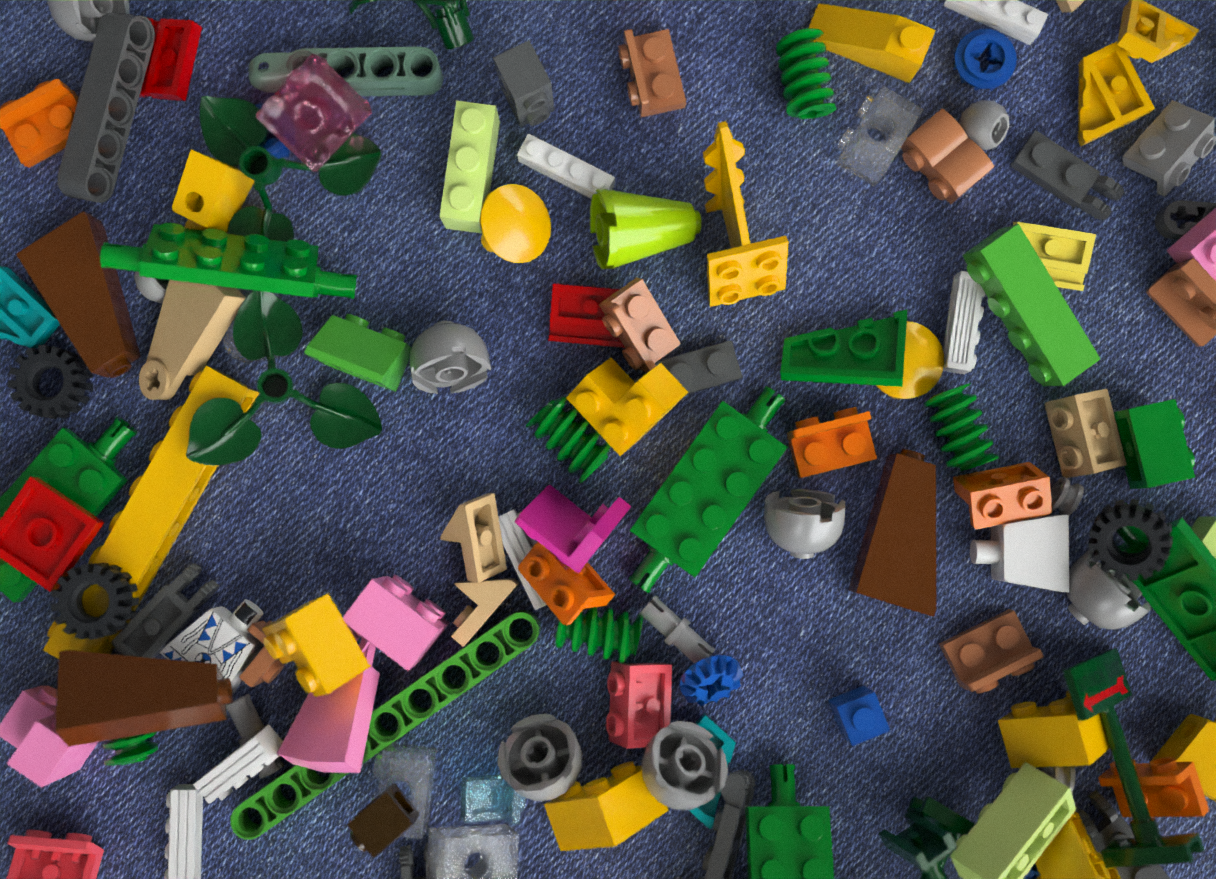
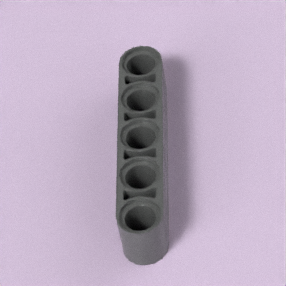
M111 12L106 13L99 23L58 172L57 182L59 189L67 197L102 203L107 201L114 191L155 39L154 27L151 21L144 16Z

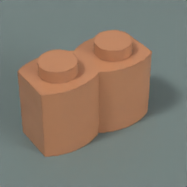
M944 109L939 110L907 137L900 147L903 151V160L907 166L913 171L917 172L919 170L929 180L928 187L932 194L939 200L945 199L950 204H953L994 168L987 154L973 140L968 138L961 125Z

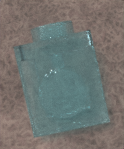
M501 774L462 778L461 819L465 823L505 819L510 825L520 824V811H523L525 808V797L519 795L503 779Z

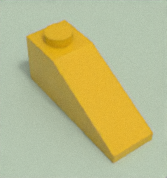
M821 3L818 4L809 28L822 30L824 34L814 40V42L825 43L826 50L907 83H910L921 67L936 31L900 15Z

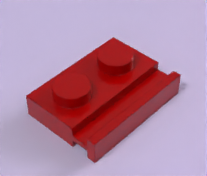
M148 18L154 27L155 39L139 97L145 98V96H150L154 99L186 101L202 27L193 20L160 18V21H155L152 18Z
M553 283L548 341L625 348L620 338L613 337L606 329L602 321L605 314L599 306L601 302L620 289Z

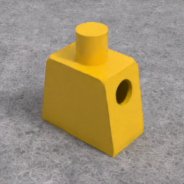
M191 149L172 204V211L187 218L184 228L203 231L215 228L228 232L230 220L241 209L255 181L247 177L240 169L226 165L213 157Z
M1190 714L1152 760L1162 757H1173L1176 762L1194 761L1204 795L1216 802V718L1213 722L1209 719Z

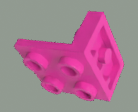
M548 485L517 516L515 523L530 538L537 540L556 555L561 563L579 573L631 506L618 497L610 508L602 504L595 514L590 517L553 486Z

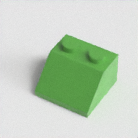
M348 313L345 319L332 315L307 345L304 354L323 365L394 392L398 389L409 361L411 347L404 342L405 335L383 327L381 333L367 328L368 321Z

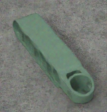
M426 47L302 48L288 53H262L252 59L248 65L249 81L256 89L269 93L300 92L308 97L431 95L441 88L444 80L437 56ZM266 62L269 64V68L259 69V65ZM423 66L432 67L431 72L426 76L420 77L415 75L416 71ZM348 67L354 68L350 76L345 78L338 77L343 69ZM383 67L393 68V71L388 76L377 77V73ZM315 68L314 73L310 77L300 78L304 70Z

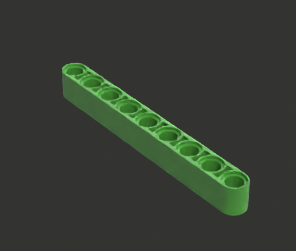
M529 610L513 612L373 710L362 764L529 648L537 640L541 631V623L538 616ZM518 618L528 620L533 627L532 636L527 639H519L513 635L511 625L514 620ZM492 642L498 647L499 658L497 661L487 662L480 657L479 647L481 643ZM457 665L464 670L466 674L464 684L454 685L448 681L446 677L448 666ZM416 689H424L430 693L432 697L431 707L421 708L414 702L413 694ZM389 712L397 718L398 729L396 731H388L382 726L380 722L382 713ZM294 765L236 807L231 815L232 830L242 839H255L349 773H330L329 777H321L313 769ZM282 784H289L295 789V801H290L282 795ZM248 808H255L261 813L262 824H256L249 819Z

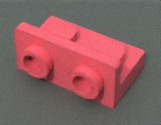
M612 661L611 672L607 678V688L610 694V712L606 717V730L609 735V741L627 749L646 748L649 741L662 728L667 727L671 723L672 664L619 663V661Z

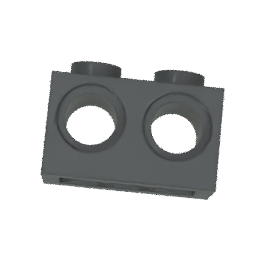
M530 40L493 57L500 88L520 127L527 124L535 126L550 117V113L555 111L552 84Z

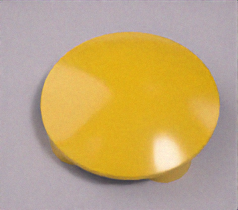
M517 184L503 185L486 195L480 215L481 242L483 247L487 251L494 252L500 258L512 263H525L537 258L545 250L551 234L550 216L541 198L529 188Z
M907 321L903 386H876L893 399L916 398L930 391L939 381L944 367V352L938 338L925 326Z

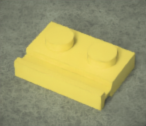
M1013 222V225H1020L1057 287L1078 291L1084 290L1085 273H1088L1096 234Z

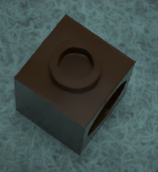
M394 782L359 811L347 826L351 830L350 837L354 844L361 851H368L375 858L415 823L420 813Z

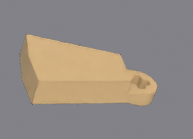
M169 280L147 361L142 366L139 374V386L146 398L150 400L171 399L176 394L186 375L195 376L203 370L236 317L243 301L246 299L237 288Z

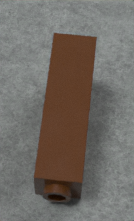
M82 211L19 251L16 255L90 372L107 378H114L130 370L132 367L131 363L140 358L141 354L117 269L101 268V248L104 242L109 243L105 227L100 220Z
M902 449L900 454L887 455L848 591L934 617L936 613V465L924 462L925 455Z
M73 650L59 651L55 731L68 747L226 720V704H230L233 701L230 678H223L217 664Z

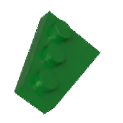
M908 309L893 312V317L873 321L872 318L857 321L856 326L834 330L830 327L784 338L780 371L781 380L902 387Z

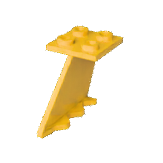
M727 121L718 123L714 142L703 152L705 164L715 168L704 179L706 191L715 194L705 204V209L707 213L722 210L731 249L707 254L708 301L710 307L721 304L731 305L739 300L759 295L769 296L786 288L787 236L750 244L743 207L744 200L740 191V185L744 182V174L741 169L736 168L735 164L745 155L743 143L733 139Z

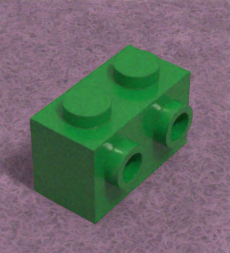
M1176 399L1114 412L1127 464L1124 467L1130 489L1151 488L1195 478L1193 471L1195 458L1192 450L1186 443L1183 431L1185 419L1182 411L1177 407Z

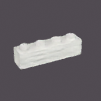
M946 0L943 5L1028 45H1031L1038 37L1048 16L1047 13L1018 0Z
M529 133L517 154L520 163L589 198H592L593 194H597L596 190H612L615 185L614 176Z
M960 271L953 278L943 345V371L958 374L971 372L976 365L977 356L974 354L975 345L978 344L980 339V331L977 329L984 312L981 302L985 292L980 284H977L968 272Z
M513 509L499 516L502 542L534 609L537 610L545 606L546 603L518 570L519 564L536 544V540L530 538L515 523V519L520 513Z
M268 724L208 771L193 786L199 790V793L205 797L204 799L208 803L213 802L217 798L222 801L234 791L231 788L232 786L238 789L249 779L247 777L248 774L251 778L264 768L263 763L268 766L280 756L277 754V751L283 741Z
M178 784L170 789L166 798V806L170 810L169 818L165 825V831L169 833V843L165 847V859H168V869L165 871L164 879H201L203 796L193 784Z

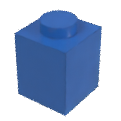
M865 685L828 699L841 735L850 745H857L890 731L875 692Z

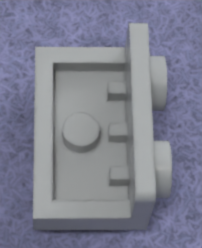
M1172 100L1123 155V166L1157 181V193L1165 197L1174 186L1179 187L1184 183L1191 171L1192 165L1199 158H1205L1211 152L1216 142V136H1214L1215 118Z

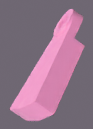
M348 625L347 627L356 642L359 640V637L361 638L358 646L371 667L327 695L315 697L312 692L308 694L277 752L278 755L294 765L328 773H360L380 673L372 667L376 646Z

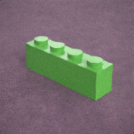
M1019 224L997 230L962 255L967 263L968 274L984 290L988 297L989 308L996 316L1001 318L1009 331L1008 338L1016 349L1022 352L1029 363L1028 370L1031 376L1042 386H1065L1101 359Z

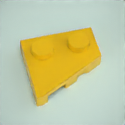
M1129 0L1123 8L1117 45L1128 56L1135 59L1143 58L1153 63L1188 45L1199 29L1143 0Z
M1117 41L1084 57L1079 62L1078 142L1080 146L1135 121L1155 109L1128 55L1117 45Z

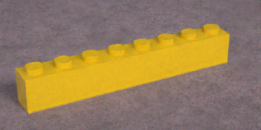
M205 366L203 372H198L189 385V392L191 393L184 405L179 406L173 412L169 420L170 429L164 440L159 441L151 450L149 455V461L151 462L148 468L131 485L129 501L125 508L112 518L108 527L110 534L104 544L92 553L88 564L109 563V565H117L122 568L120 573L128 572L132 577L128 580L129 585L136 584L138 591L132 592V597L139 598V604L218 467L193 462L186 456L193 415L202 404L214 398L232 399L241 406L243 413H245L259 395V392L209 366ZM99 585L88 587L82 597L84 610L94 617L104 614L109 606L107 591ZM138 605L132 606L131 610L136 611ZM54 621L48 630L47 636L49 640L43 651L59 659V651L65 650L111 654L115 648L111 641L122 630H118L114 635L98 639L75 638L76 633L68 635L63 631L67 626L65 623L57 625L56 621Z

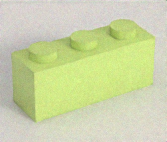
M456 100L439 216L446 229L482 233L480 224L481 209L486 195L491 189L500 126L495 105Z
M1025 762L1017 773H1012L1004 782L1002 792L995 801L984 806L978 816V822L967 835H962L956 841L957 848L953 850L950 857L958 875L962 879H1023L1075 812L1076 807L1070 787Z

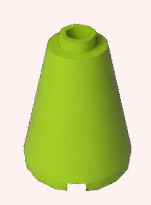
M609 189L596 190L597 194H593L591 198L590 232L596 233L599 245L593 246V252L601 269H613L694 241L696 234H699L701 231L700 213L698 210H694L689 202Z

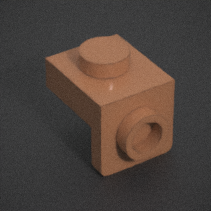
M262 620L252 623L248 628V632L264 644L263 639L266 635L262 628L273 621L269 620L266 623ZM264 646L239 678L251 688L264 681L269 684L277 677L285 665L282 664L279 658L277 660L274 659Z

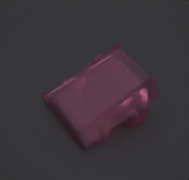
M311 54L302 65L294 69L287 76L286 82L256 113V118L311 171L317 172L372 114L368 100L363 99L327 63L325 58Z

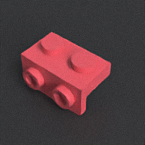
M26 830L25 836L10 835L7 844L16 849L6 879L97 878L104 849L91 842L92 836L80 833H67L66 839L51 838L52 833Z

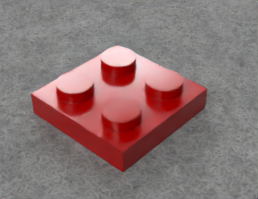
M30 477L0 519V558L49 592H52L53 589L60 588L61 585L57 581L60 577L69 575L67 571L76 565L105 522L39 477Z

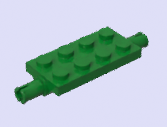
M177 223L154 224L147 243L143 244L142 247L104 242L100 255L101 268L139 272L141 277L318 298V294L354 299L357 277L356 274L321 271V266H317L319 246L310 245L302 240H289L285 242L271 240L259 234L247 236L227 234L225 231L215 228L204 231L188 229Z
M765 386L747 414L739 413L722 401L629 530L648 544L646 548L649 551L628 579L638 585L643 576L648 573V576L640 585V588L648 594L668 564L673 566L675 563L694 578L698 575L788 448L767 433V425L781 405L786 402L778 394L767 406V402L775 393L773 389Z
M116 417L95 443H87L70 429L62 428L0 498V519L30 477H39L97 517L128 481L126 477L117 471L114 465L117 462L115 457L131 438L138 433L134 427L128 428L130 425L128 422L120 417ZM0 558V591L13 603L22 602L38 583Z
M1180 518L1170 523L1173 541L1167 561L1165 560L1164 567L1159 572L1154 569L1152 576L1146 579L1143 574H1139L1138 579L1132 582L1139 588L1143 597L1149 602L1211 681L1216 680V559L1186 521ZM1124 526L1116 530L1125 542L1117 547L1125 552L1137 553L1144 550L1148 545L1145 533L1137 527Z
M783 764L769 765L772 803H768V806L745 807L748 879H834L829 806H800V802H796L795 765L786 764V766H783Z

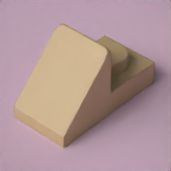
M487 493L460 504L441 534L440 539L461 543L467 581L480 583L507 570L495 493Z
M515 578L486 579L480 583L469 581L454 583L456 587L478 606L473 609L468 605L453 622L458 629L451 637L463 647L468 644L519 585V582Z

